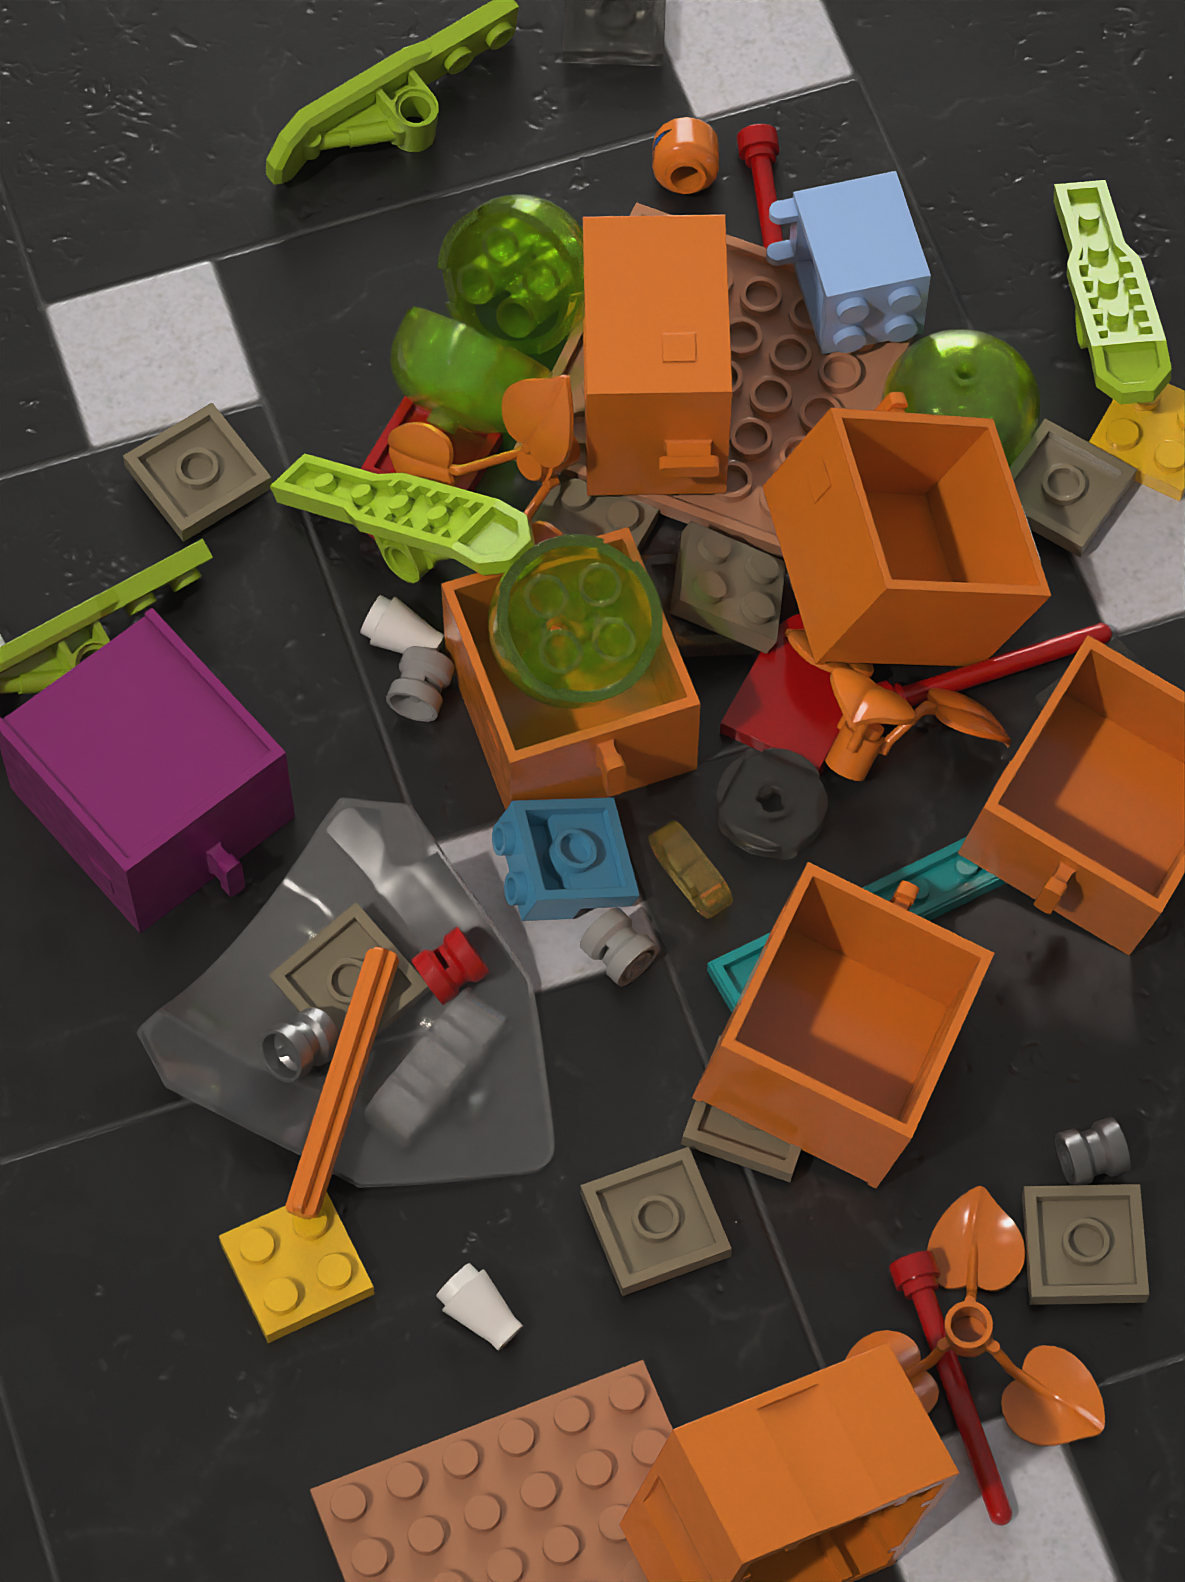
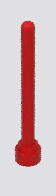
M754 124L740 130L736 138L740 159L745 160L746 166L752 168L763 247L767 248L772 243L783 241L781 225L773 223L769 218V208L772 203L777 201L772 165L776 162V156L779 154L780 148L777 130L773 126Z
M1097 623L905 686H901L898 682L890 684L886 680L876 683V685L897 693L912 707L924 701H929L926 695L931 688H942L958 692L1075 654L1080 649L1087 635L1106 644L1112 638V629L1105 623ZM880 723L883 727H886V726L891 725V724H882V723Z
M920 1251L897 1259L890 1264L889 1270L897 1291H903L906 1299L913 1300L930 1351L932 1352L937 1346V1342L945 1337V1320L935 1291L939 1289L937 1279L941 1276L933 1252ZM949 1350L935 1365L989 1518L995 1525L1004 1526L1011 1521L1013 1511L958 1356L953 1350Z

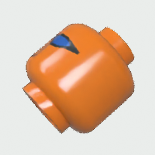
M676 118L663 124L656 132L653 141L652 167L655 178L661 186L671 192L691 194L708 188L714 182L719 170V142L716 132L709 124L695 118Z

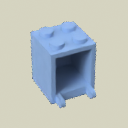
M896 171L793 192V198L776 201L771 204L769 208L770 220L778 225L791 223L790 239L770 244L767 247L766 259L768 263L774 266L793 264L821 355L837 351L850 353L865 345L884 341L902 342L912 338L914 335L923 333L931 274Z

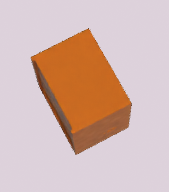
M725 215L583 217L585 301L583 350L587 496L726 493L732 406V372Z
M903 392L889 393L874 411L830 408L762 486L815 665H824L826 662L967 666L989 659L1051 597L993 419L905 413L908 403Z
M629 527L533 555L513 573L489 576L474 573L441 584L445 652L455 665L454 676L505 810L512 801L608 798L697 769L701 704Z
M1087 635L1014 758L1009 762L992 790L988 801L959 849L958 854L1035 899L1033 904L1047 914H1051L1052 911L1057 912L1130 956L1164 910L1185 873V692Z
M808 862L770 932L692 1098L699 1102L704 1101L789 1144L802 1148L801 1150L868 1182L867 1185L877 1188L913 1137L994 956V952L910 912L909 909L917 897L919 887L908 881H901L890 901H887Z

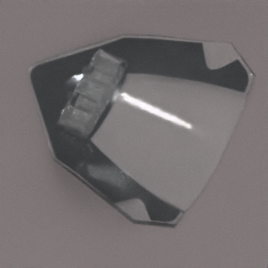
M347 797L339 798L319 825L287 876L245 930L195 982L176 998L156 1011L137 1031L139 1039L166 1088L301 1156L332 1059L321 1066H312L309 1073L294 1082L285 1083L268 1071L260 1054L259 1042L262 1034L280 1023H288L291 1017L299 1013L272 982L269 974L355 902L358 903L416 971L417 969L411 959L424 949L434 950L443 943L444 935L458 926L475 947L491 973L477 983L468 981L459 988L458 996L446 1005H442L432 991L428 992L375 1037L332 1174L358 1188L435 1184L539 1172L549 1165L554 1154V1132L544 1052L532 979L495 922L450 862L411 804Z

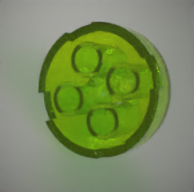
M504 195L479 205L461 217L446 234L440 248L437 269H442L443 281L449 298L445 306L456 324L472 340L504 356H508L511 347L525 354H542L570 336L571 332L585 318L583 228L560 206L532 195ZM503 290H508L512 295L499 304L496 317L501 329L509 336L515 338L527 336L557 312L559 313L554 327L543 336L524 341H509L495 337L482 326L477 317L474 304H484Z
M415 306L412 309L408 308L394 336L390 350L392 375L401 392L415 405L429 412L426 422L454 435L458 427L486 435L507 433L501 408L502 397L506 389L523 379L550 378L553 376V373L548 368L510 346L505 348L501 344L476 333L475 329Z
M950 329L930 334L910 345L896 359L885 379L881 401L891 392H903L908 403L905 413L993 419L1009 468L1021 451L1029 444L1038 429L1041 410L1040 393L1030 366L1012 346L985 332L970 329Z
M569 534L540 542L525 552L506 570L493 592L488 611V635L493 655L499 667L512 684L530 698L543 704L557 708L583 709L612 700L640 680V677L648 668L656 648L660 646L663 627L662 608L657 590L651 578L637 560L633 562L621 551L603 543L604 539L582 534ZM552 626H557L561 628L550 631Z

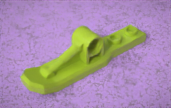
M492 0L430 38L399 50L300 109L279 133L266 159L267 177L274 185L290 181L307 160H313L320 155L322 150L344 146L353 148L389 141L407 152L426 150L433 144L436 137L439 112L438 101L427 85L447 73L456 74L461 72L472 62L475 56L489 48L496 50L508 43L516 31L518 4L514 0ZM418 117L424 121L420 123H412L407 121L405 118Z
M1106 180L1054 184V205L1070 256L1067 263V279L1076 306L1075 323L1078 344L1081 349L1088 348L1096 387L1121 405L1153 402L1171 381L1172 368L1167 342L1141 258L1124 241Z
M304 453L270 485L277 503L352 524L359 531L373 535L388 567L398 577L409 583L418 582L439 561L455 559L484 576L513 573L536 552L532 526L526 514L499 499L410 474H376Z
M201 539L1 646L0 693L18 692V694H31L41 692L77 666L81 658H88L110 642L109 637L99 622L100 620L123 608L130 617L157 602L153 592L169 584L173 592H176L201 578L198 567L213 558L204 540Z

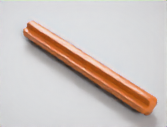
M375 947L366 952L285 1205L286 1210L299 1218L308 1220L316 1218L324 1201L399 964L398 955L385 948Z

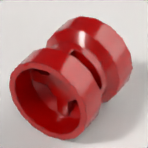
M458 926L444 935L443 943L434 950L424 949L411 959L420 976L442 1005H446L456 998L459 988L468 981L477 983L491 973L475 947Z

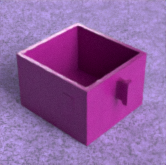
M153 608L145 612V616L4 719L0 718V751L11 789L139 933H142L215 877L220 880L221 887L230 897L238 894L245 888L242 863L239 859L295 817L286 752Z

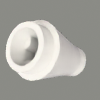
M380 595L370 609L360 631L361 634L371 639L370 645L401 654L408 647L412 646L426 647L439 652L445 639L444 634L435 630L396 596L390 600Z
M470 1263L460 1269L436 1295L445 1305L442 1310L443 1312L490 1342L498 1351L523 1327L514 1317L486 1271L483 1269L478 1272Z

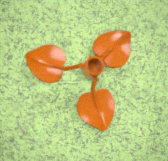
M569 375L523 379L506 389L501 405L504 424L508 433L516 441L522 443L519 447L507 452L457 465L452 464L453 446L450 439L432 425L410 422L398 426L390 432L387 443L390 446L389 454L396 473H406L455 487L453 475L461 476L517 459L518 469L525 478L531 481H539L543 484L523 512L527 515L532 526L536 552L533 555L569 545L563 533L552 524L544 521L532 523L534 514L549 492L560 484L557 474L577 463L580 457V446L573 434L574 409Z
M787 629L784 637H788L790 644L801 657L810 664L831 673L832 689L843 716L837 725L840 732L826 756L825 762L833 771L845 778L863 781L878 753L887 755L892 745L925 715H936L943 724L957 731L1003 742L1007 748L1012 743V739L996 717L984 706L964 694L948 689L931 688L926 695L929 701L922 702L913 710L911 705L900 695L880 685H876L869 678L874 672L872 663L826 662L824 665H815L805 629ZM880 723L898 725L886 737L881 736L884 732V727Z
M977 1186L958 1198L942 1215L932 1232L927 1251L933 1252L941 1276L937 1279L938 1285L946 1289L966 1287L965 1300L955 1304L946 1315L945 1337L940 1339L933 1351L921 1360L917 1344L907 1335L889 1330L876 1331L858 1341L850 1350L845 1360L889 1343L925 1411L929 1414L938 1401L939 1390L936 1381L926 1370L933 1367L949 1350H953L956 1354L963 1357H976L987 1351L992 1354L1008 1375L1016 1379L1005 1388L1002 1394L1001 1406L1008 1427L1019 1438L1038 1446H1058L1100 1435L1105 1427L1103 1399L1091 1373L1075 1355L1056 1346L1041 1345L1028 1353L1021 1370L1000 1348V1344L993 1340V1320L987 1308L976 1302L977 1287L985 1291L995 1292L1009 1286L1023 1268L1025 1245L1015 1222L995 1202L985 1187Z

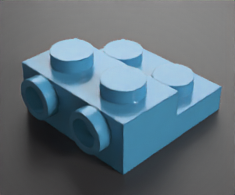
M614 798L512 801L493 827L492 845L494 852L498 856H506L509 873L506 875L504 882L505 898L509 905H518L521 921L573 919L580 909L630 907L640 896Z

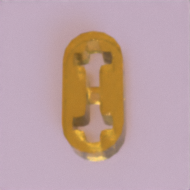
M672 820L649 835V844L657 860L704 918L710 919L732 905L733 897L725 880L681 824Z

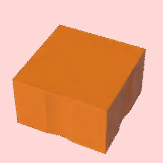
M889 1343L673 1429L619 1525L648 1582H854L895 1563L916 1534L919 1523L937 1505L960 1472Z

